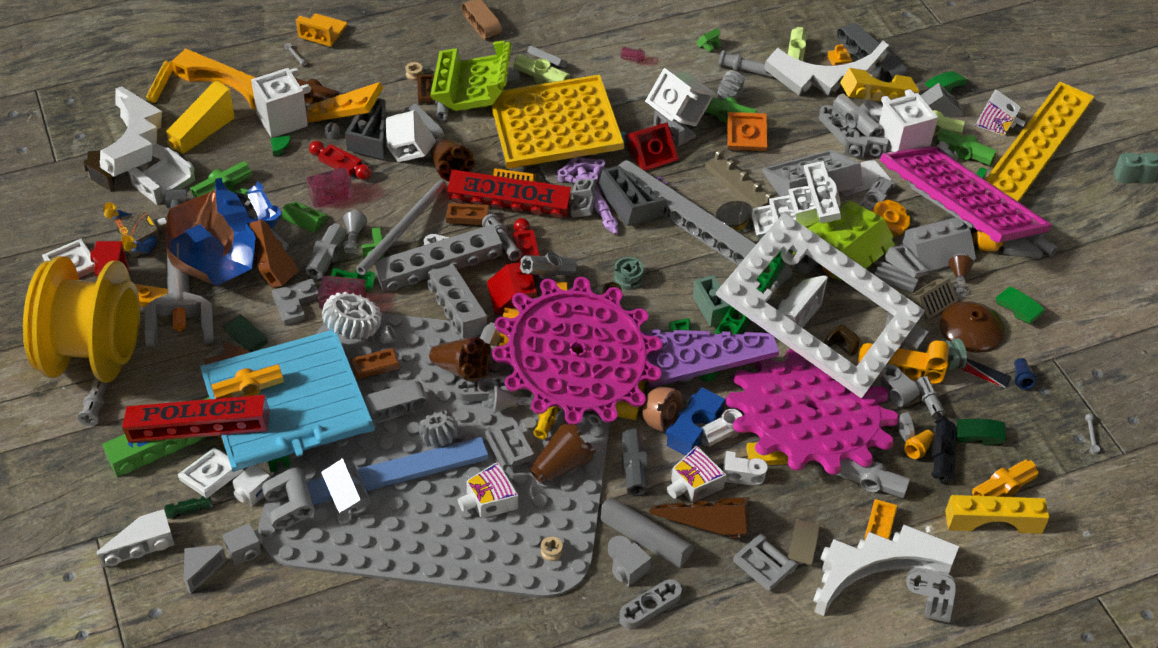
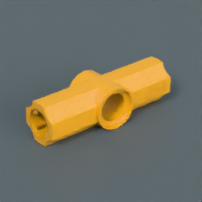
M279 364L257 371L249 368L241 369L234 378L211 384L215 399L258 395L261 389L284 383Z
M1025 459L1009 469L1005 467L1000 468L989 480L973 488L972 494L973 496L1012 497L1019 491L1021 486L1038 477L1039 472L1037 471L1036 464L1032 460L1028 461Z

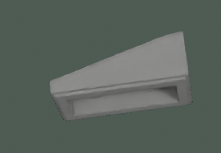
M905 245L890 247L884 256L887 262L913 278L928 276L930 273Z

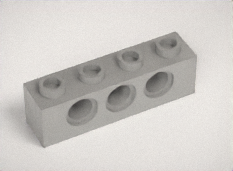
M450 265L431 270L430 280H428L429 290L431 293L434 292L438 305H442L444 308L445 316L451 319L454 330L459 332L462 339L482 334L485 325H487V315L455 266Z

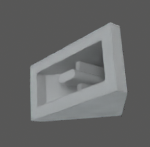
M222 546L185 548L184 581L189 593L195 591L227 561Z

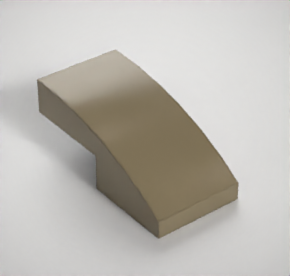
M796 519L788 559L812 565L819 525Z

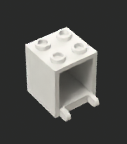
M285 68L251 79L257 116L271 138L308 126L304 94L309 93L311 87L308 84L302 86L298 84L294 78L301 73L298 68L291 70Z
M664 68L645 102L672 122L697 126L715 93L688 73Z
M911 89L905 91L906 96L890 100L887 96H883L881 99L883 108L879 125L883 130L878 137L888 139L886 147L888 153L931 146L938 117L918 93L914 94Z

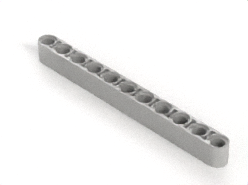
M625 160L618 165L638 179V183L643 187L649 186L652 189V193L660 198L662 196L667 199L663 212L664 217L736 265H739L755 247V243L630 161ZM787 264L771 288L778 289L792 277V270Z

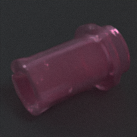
M622 47L620 56L621 58L635 60L636 63L644 61L645 51H642L641 48L637 50Z

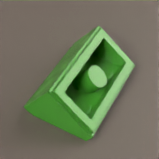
M294 201L284 205L281 218L315 233L328 220L329 216Z

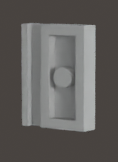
M516 420L495 427L493 431H485V437L503 471L507 467H516L534 460V453Z

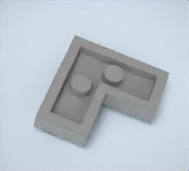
M313 279L271 290L284 326L304 321L305 314L301 304L320 299Z

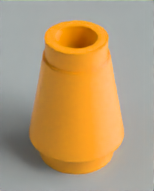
M925 430L909 438L904 446L907 456L912 459L922 458L931 446L933 438H935L934 434L930 430Z

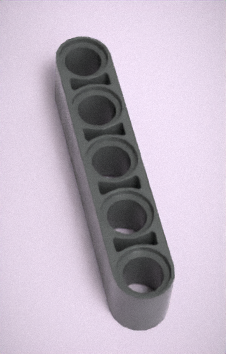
M856 22L837 30L839 41L859 60L870 55L880 44ZM887 50V56L882 62L878 61L875 64L877 67L873 71L883 82H892L895 75L907 76L908 74L906 67Z

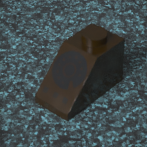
M100 150L88 151L87 160H84L85 171L89 172L92 181L110 192H115L116 176H112L100 168Z

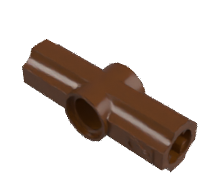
M295 78L300 86L308 84L311 87V91L304 94V101L307 104H311L313 101L321 102L340 95L339 91L323 87L316 79H309L307 82Z

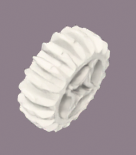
M344 292L343 294L336 293V295H331L326 300V303H324L322 319H324V324L328 325V329L334 330V334H341L342 337L346 336L350 339L356 338L360 340L361 338L368 339L369 336H374L380 327L382 319L380 308L376 306L375 302H370L369 298H363L361 295L358 296L354 293L348 294Z

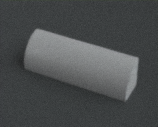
M608 498L602 504V522L678 568H681L693 553L694 547L692 544L615 498Z

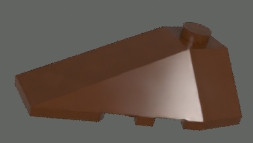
M750 497L719 498L714 504H709L705 500L692 502L691 506H686L684 502L658 504L650 508V514L718 534L729 535V538H741L749 530Z

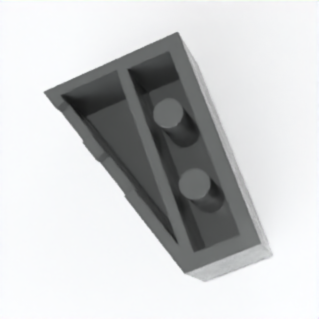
M377 98L369 113L358 114L354 117L345 132L347 151L384 159L387 119L386 100Z
M621 166L602 169L598 189L627 226L662 218L667 199L662 196L660 198L652 193V189L649 186L643 187L638 183V179Z

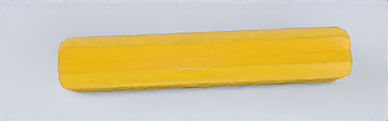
M164 61L146 96L149 103L157 102L173 71L171 61Z

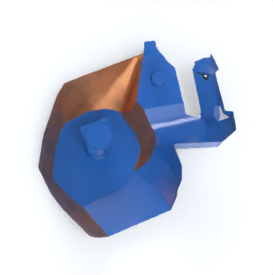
M222 178L215 179V190L170 208L166 221L165 239L171 265L185 274L216 286L252 269L256 238L249 224L263 219L273 229L282 214L278 206L271 204L262 190L264 187L258 181L257 185L248 190V196L258 215L257 219L249 218L237 194L229 191L224 186ZM177 243H179V259L177 258Z

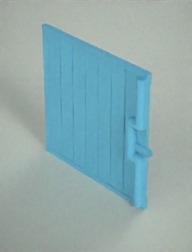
M334 330L200 366L210 399H215L211 384L234 378L241 369L249 368L257 371L279 364L284 383L261 389L258 394L266 396L270 408L268 431L221 435L232 472L296 453L297 456H302L304 450L375 430L337 334H334Z

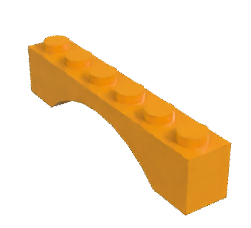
M184 49L171 61L174 76L188 82H214L217 80L240 92L249 102L250 107L256 110L251 81L255 77L188 49Z

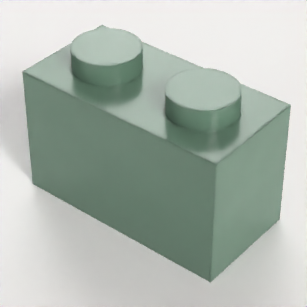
M715 275L695 280L693 299L710 327L720 325L731 305L715 295L721 287Z

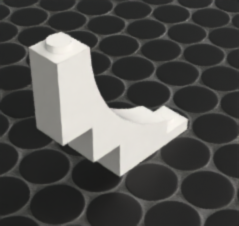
M122 86L116 88L115 105L121 108L120 117L125 122L127 129L115 143L100 150V168L112 176H117L133 167H138L152 161V146L157 144V129L161 128L162 111Z

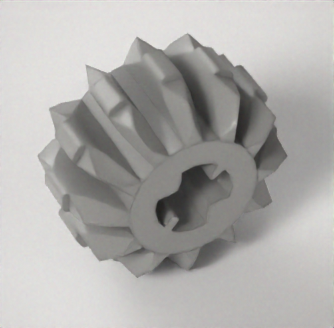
M728 71L718 87V98L724 100L729 97L737 100L744 87V76L736 71Z
M441 411L436 414L434 412L433 415H427L426 419L420 421L419 434L426 446L437 448L442 445L444 447L445 444H451L453 439L458 438L459 426L451 413Z

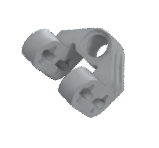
M924 568L911 569L906 576V585L911 592L927 596L924 618L950 623L956 590L953 577L941 571ZM916 575H920L921 580L926 582H920L919 586H916L911 579H915ZM941 580H946L948 586H945L943 590H939L937 584H940Z

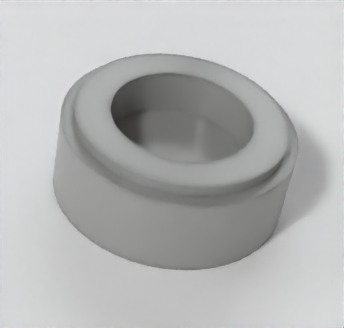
M615 536L610 539L608 543L609 556L612 559L632 545L631 541L624 536Z

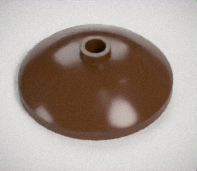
M963 301L954 303L944 310L940 319V329L946 340L952 342L953 339H961L968 352L980 353L990 351L1001 343L1005 334V326L1001 317L990 307L978 302Z

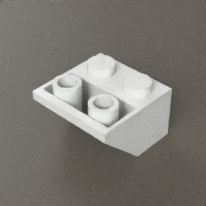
M416 110L390 116L386 119L387 148L397 162L426 156L437 142Z

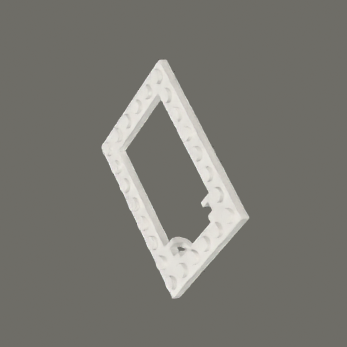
M783 213L715 294L860 398L864 396L925 312L917 304L786 213ZM789 250H792L793 252H795L796 255H795V256H792V255L789 253ZM780 251H782L781 257L783 261L789 265L799 263L805 254L894 315L857 366L766 303L772 291L767 289L764 293H761L757 290L760 285L756 281L757 278Z

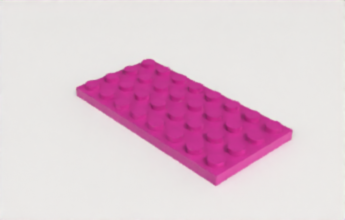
M934 146L882 153L880 161L888 169L896 171L900 174L901 178L912 182L917 189L928 193L930 198L944 204L946 209L957 213L962 220L970 222L974 225L975 229L986 233L995 242L1001 243L1049 232L1052 226L1051 223Z

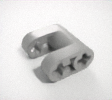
M301 468L289 469L262 485L266 500L277 501L288 495L290 501L270 513L274 529H286L314 513L313 501L304 471Z

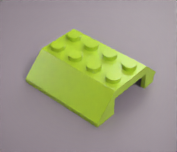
M504 40L493 42L496 55L461 60L457 48L439 51L431 98L455 111L493 105L507 83L512 43H505Z
M851 200L840 203L841 219L825 223L818 221L806 227L865 269L883 256L884 253L888 252L890 247L895 246L892 241L894 236L884 218ZM831 272V276L842 281L841 278Z

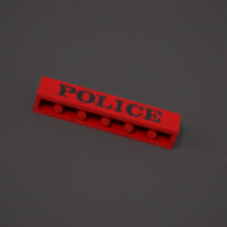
M459 170L451 171L447 189L449 200L455 203L469 202L471 204L490 205L495 209L510 208L515 212L530 211L535 215H542L544 213L556 218L568 217L572 197L571 187Z
M265 395L126 406L122 429L129 443L268 431L270 408Z

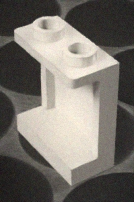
M168 147L164 149L166 157L145 171L141 172L136 167L128 170L132 186L156 205L166 200L165 190H181L195 181L193 165L189 161L186 162L177 152H173Z

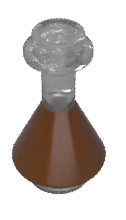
M962 252L954 254L948 261L950 269L957 278V286L953 287L957 298H965L969 293V288L965 286V277L974 264L969 255Z

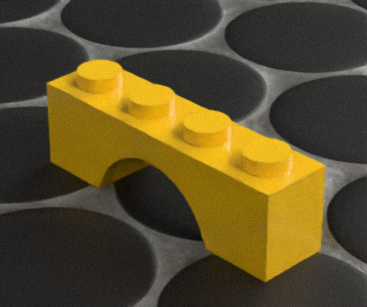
M849 68L840 82L848 97L882 102L883 96H887L890 100L906 96L905 91L909 89L914 94H919L920 92L911 77L895 75L892 82H883L872 77L865 70Z
M951 495L945 510L948 531H973L976 527L985 523L1006 522L1014 525L1019 533L1042 534L1049 520L1045 498Z

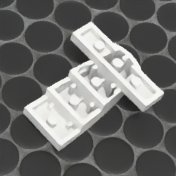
M823 161L803 165L808 186L788 189V196L769 199L770 205L750 209L758 241L761 240L783 213H786L804 227L818 221L825 223L841 219L839 211L840 197L837 186L828 177Z

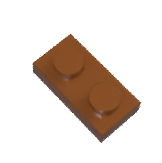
M448 203L446 223L482 225V220L488 215L489 205Z

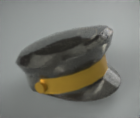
M727 202L720 206L716 212L718 220L738 233L748 232L754 226L750 218L753 209L747 202Z

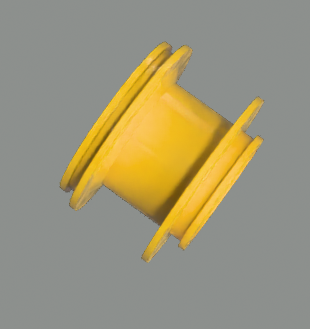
M57 256L51 261H44L39 265L29 284L23 313L24 348L28 362L33 369L41 371L46 377L57 378L66 370L71 357L89 358L93 374L98 381L109 383L117 377L122 365L130 360L134 352L140 324L139 295L135 284L130 280L126 266L120 261H109L101 270L97 281L94 282L79 280L74 263L66 256Z

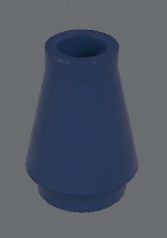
M1019 358L1015 360V384L1022 390L1033 388L1037 381L1036 374L1028 365L1026 359Z

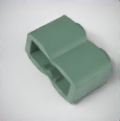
M1121 154L1114 169L1117 182H1155L1158 176V154Z

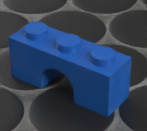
M701 387L697 394L691 396L687 408L681 409L675 424L671 423L666 431V436H668L666 446L685 456L694 447H699L702 441L703 429L695 424L703 423L707 425L719 419L723 414L725 398Z

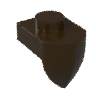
M839 325L833 329L824 340V344L827 346L837 344L849 356L857 353L860 338L845 325Z

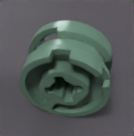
M634 257L619 259L614 266V282L618 283L622 289L632 290L638 288L643 282L644 266L642 262Z
M959 338L953 339L952 342L944 340L949 345L948 367L946 371L953 370L954 368H965L967 353L962 340Z

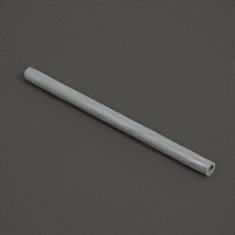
M439 180L356 267V271L360 275H364L446 188V183L443 180Z

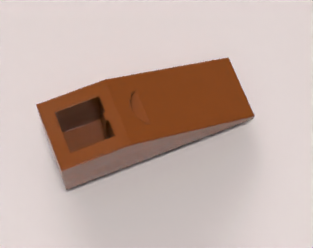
M263 219L253 221L249 225L256 238L255 253L259 271L271 288L283 286L299 269L295 265L293 258L284 250L282 243L273 235L270 226Z

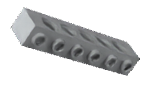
M492 224L379 259L374 264L375 273L383 293L394 291L400 287L413 285L419 281L429 279L431 270L454 265L458 270L502 256V242Z

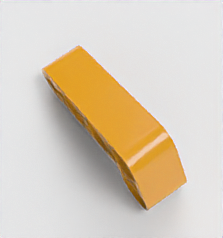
M933 341L930 343L927 353L898 348L887 364L898 367L910 380L917 381L918 378L927 376L931 384H938L943 381L948 367L949 345L944 341ZM872 343L861 345L858 364L872 347Z

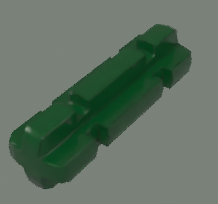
M200 496L201 499L198 500L196 497L179 501L177 505H174V503L164 506L166 517L173 518L177 517V514L181 516L198 512L200 508H203V510L213 507L211 496L208 498Z

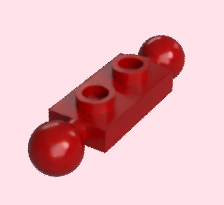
M316 140L310 143V153L318 156L320 162L349 177L354 172H356V176L361 180H367L371 176V168L366 164H362V159L332 144L325 148L321 141Z
M519 218L514 223V243L522 252L518 262H521L525 255L539 256L534 230H529L530 224L524 218ZM532 274L533 279H536L539 276Z

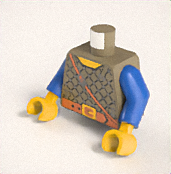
M112 202L105 203L103 207L104 215L108 219L114 216L117 234L131 259L142 253L148 254L156 246L160 245L159 232L166 229L165 218L153 221L148 212L127 213L119 209L117 210V206Z

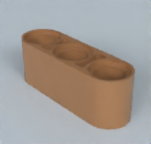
M471 0L462 3L461 7L465 18L483 39L502 33L499 20L482 0Z

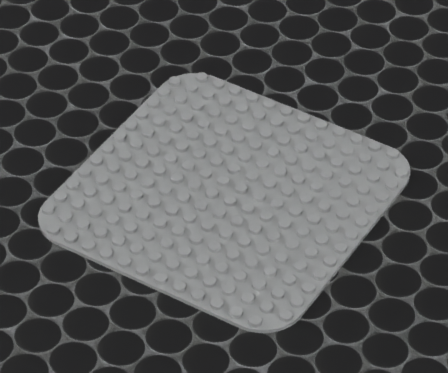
M382 313L379 329L374 336H369L368 339H350L349 337H342L341 334H337L354 377L355 374L350 358L390 348L395 350L400 369L356 380L362 397L374 392L418 381L423 385L429 405L422 411L374 424V431L304 450L302 456H297L296 453L290 454L289 468L285 467V462H277V472H274L273 477L292 468H301L308 482L323 478L322 471L341 459L353 462L356 469L436 449L433 446H426L420 437L419 427L421 425L420 421L426 419L427 415L431 416L434 412L437 414L441 411L451 413L459 426L458 438L453 439L451 444L447 443L444 446L482 437L488 453V460L369 490L367 494L371 504L353 514H349L348 511L340 514L334 500L314 505L315 511L310 517L282 530L273 528L270 513L274 509L290 502L288 495L277 501L266 500L259 521L258 531L263 540L261 545L268 556L281 565L296 569L537 598L560 596L576 588L584 580L591 566L610 423H605L602 420L598 426L592 425L587 420L591 411L584 412L582 421L576 426L582 433L580 437L585 443L589 442L596 450L593 460L541 484L532 475L530 469L559 427L564 423L568 424L565 419L564 410L559 408L556 415V423L551 426L548 437L539 439L533 434L539 421V415L535 414L531 408L534 394L529 390H520V394L516 397L515 406L493 413L492 410L493 400L466 402L458 400L455 395V384L462 378L436 366L429 359L432 347L462 339L459 332L454 330L452 321ZM323 324L316 334L330 331L328 325ZM390 325L396 333L397 340L390 344H383L379 341L378 332L383 327ZM495 361L493 366L488 365L487 377L509 376L514 372V368L510 364ZM489 385L482 388L485 392H490L494 389ZM464 388L463 392H468L467 388ZM516 420L534 453V460L516 467H507L504 471L518 494V509L486 518L480 517L475 507L463 512L459 506L458 498L467 495V480L498 462L485 437V431H493L495 427ZM550 536L559 538L563 544L562 556L556 561H547L541 555V543ZM552 546L550 549H548V551H552L553 549H556V547Z

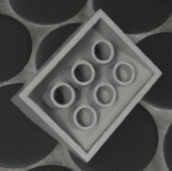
M833 150L762 168L763 174L780 197L788 196V189L808 186L803 165L821 161L824 162L828 177L835 182L838 192L853 191L856 187L863 186L861 163Z

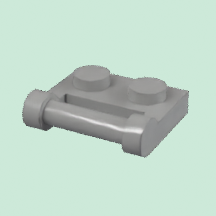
M763 534L756 536L733 558L735 564L767 591H771L788 574H792L798 566L796 561L789 560L767 542V538ZM761 548L763 551H765L769 556H771V557H772L774 560H776L780 565H782V567H779L775 562H773L769 557H767V556H766L764 553H762L759 549Z

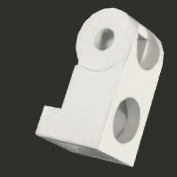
M726 451L723 464V472L726 474L725 482L753 486L764 482L768 469L765 461L759 458L751 460L735 457V452Z

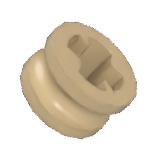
M417 62L407 64L406 77L410 80H417V75H423L422 65Z
M550 536L542 541L541 555L545 560L556 561L560 559L563 552L561 540ZM552 546L556 547V549L548 551V549H550Z

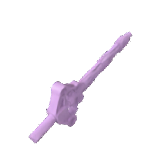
M582 156L570 158V161L562 169L558 170V181L575 183V181L580 179L594 178V208L597 214L604 220L602 223L605 228L614 235H618L619 223L616 218L612 217L611 209L596 185L598 176L602 169L605 168V162L602 159L596 160L583 158Z

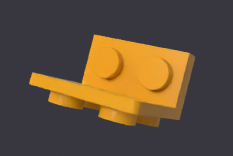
M317 13L311 18L298 16L296 19L298 37L331 47L347 27V22Z

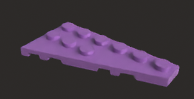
M652 329V332L641 331L646 336H656L662 341L660 350L647 354V361L657 366L662 372L660 379L657 381H648L649 388L779 356L774 336L770 333L745 332L743 335L730 334V332L710 334V331L687 330L660 332V330Z

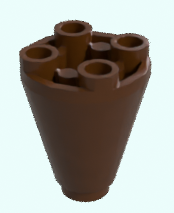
M434 137L437 142L430 151L436 171L442 179L449 181L452 170L471 171L475 166V160L469 148L444 137Z
M468 337L432 347L429 359L436 366L466 381L474 382L484 379L488 375L491 346L478 337Z
M562 424L534 461L530 472L539 483L551 481L593 460L596 450L589 442L585 443L580 437L582 433L575 424Z

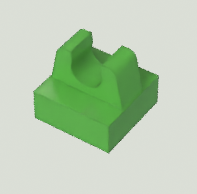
M715 28L703 34L696 43L699 48L704 47L707 52H711L714 49L712 44L716 49L721 45L719 39L721 33L718 28Z

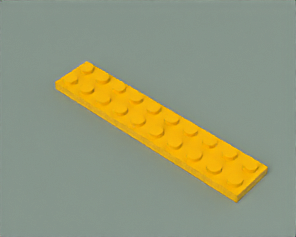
M1059 81L986 177L985 181L1017 202H1020L1093 102L1094 96Z

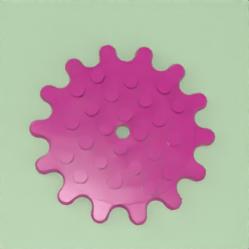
M585 277L576 278L573 288L570 290H562L554 280L544 279L540 284L542 295L536 299H532L524 293L514 294L512 303L519 311V315L515 318L499 317L496 319V330L509 338V342L506 345L495 347L492 350V357L498 363H507L513 366L514 372L505 379V386L510 392L522 389L531 391L534 394L531 408L535 414L541 415L549 407L555 406L564 410L565 419L569 425H578L582 421L583 413L586 411H594L605 423H611L617 418L615 408L617 402H626L633 407H640L645 403L646 397L639 390L638 383L640 381L655 382L660 379L662 373L657 366L647 361V354L657 352L662 347L660 338L646 336L640 331V326L648 319L647 311L642 308L633 311L624 310L620 306L623 294L619 288L612 287L606 293L597 295L591 291L590 282ZM579 347L583 350V353L577 355L572 348Z
M789 349L785 353V361L778 362L770 358L756 361L754 365L759 372L751 373L739 370L733 376V381L741 386L744 391L729 393L725 403L731 408L740 409L745 414L733 422V429L739 433H756L760 440L755 445V450L760 455H769L774 451L784 452L788 456V466L793 470H802L807 462L817 461L823 465L827 473L836 475L840 473V462L844 459L853 460L862 467H869L873 463L872 454L868 451L869 447L875 446L884 450L893 447L892 436L885 433L881 427L895 426L898 424L899 418L895 411L884 409L879 405V403L888 399L889 394L885 387H869L864 396L860 398L793 349Z

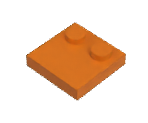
M728 112L727 150L766 151L767 113Z

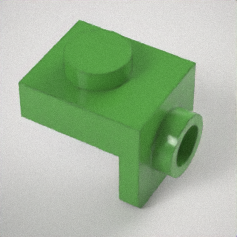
M380 227L372 228L373 243L362 245L363 260L385 237V235L381 236Z

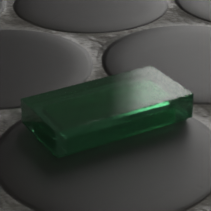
M241 314L223 325L224 331L249 352L257 351L268 343L267 338Z

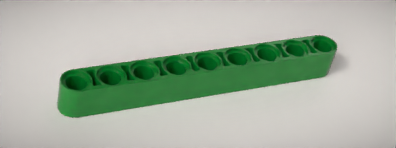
M782 251L777 254L756 281L760 283L757 290L761 293L771 289L786 265V262L781 257ZM731 306L714 334L730 332V334L742 335L751 320ZM720 371L698 377L702 381L710 382L717 377Z

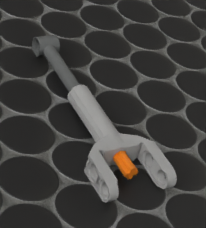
M186 189L165 190L166 208H173L187 202ZM177 243V258H178V259H179V243ZM167 254L168 294L155 298L145 306L146 348L155 347L158 344L157 314L163 316L172 315L173 330L177 329L178 332L186 329V318L201 316L203 342L205 344H214L212 303L199 295L190 293L189 275L173 267Z

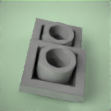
M879 137L848 138L844 155L863 159L865 154L881 158L882 153L886 151L888 139Z
M595 179L575 181L572 190L574 200L570 210L572 218L592 215L595 200Z

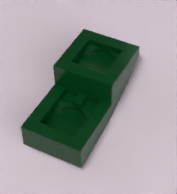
M977 418L957 419L958 441L960 443L982 440L983 446L1006 443L1005 422Z

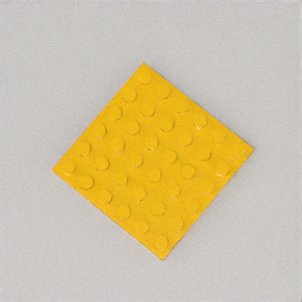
M600 74L503 90L493 105H491L507 169L624 149V142Z

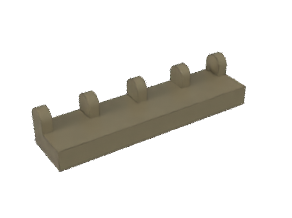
M721 150L715 153V158L706 162L705 169L751 208L770 205L769 199L774 198V195L771 192L768 194L764 192L759 182L754 183L751 181L746 171L741 172L738 170L733 160L728 161L723 157L724 153Z

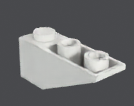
M164 509L140 516L97 551V555L102 568L114 566L119 562L139 558L145 554L162 551L174 546Z

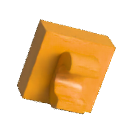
M843 44L836 45L835 50L828 51L827 57L832 66L852 63V59Z

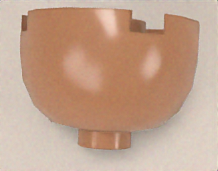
M658 387L653 389L646 396L645 403L641 406L645 422L656 431L666 432L671 423L675 424L677 421L678 410L683 409V398L681 392L674 388Z

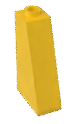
M217 80L214 81L166 131L168 145L173 150L184 154L233 120L235 115L230 88Z

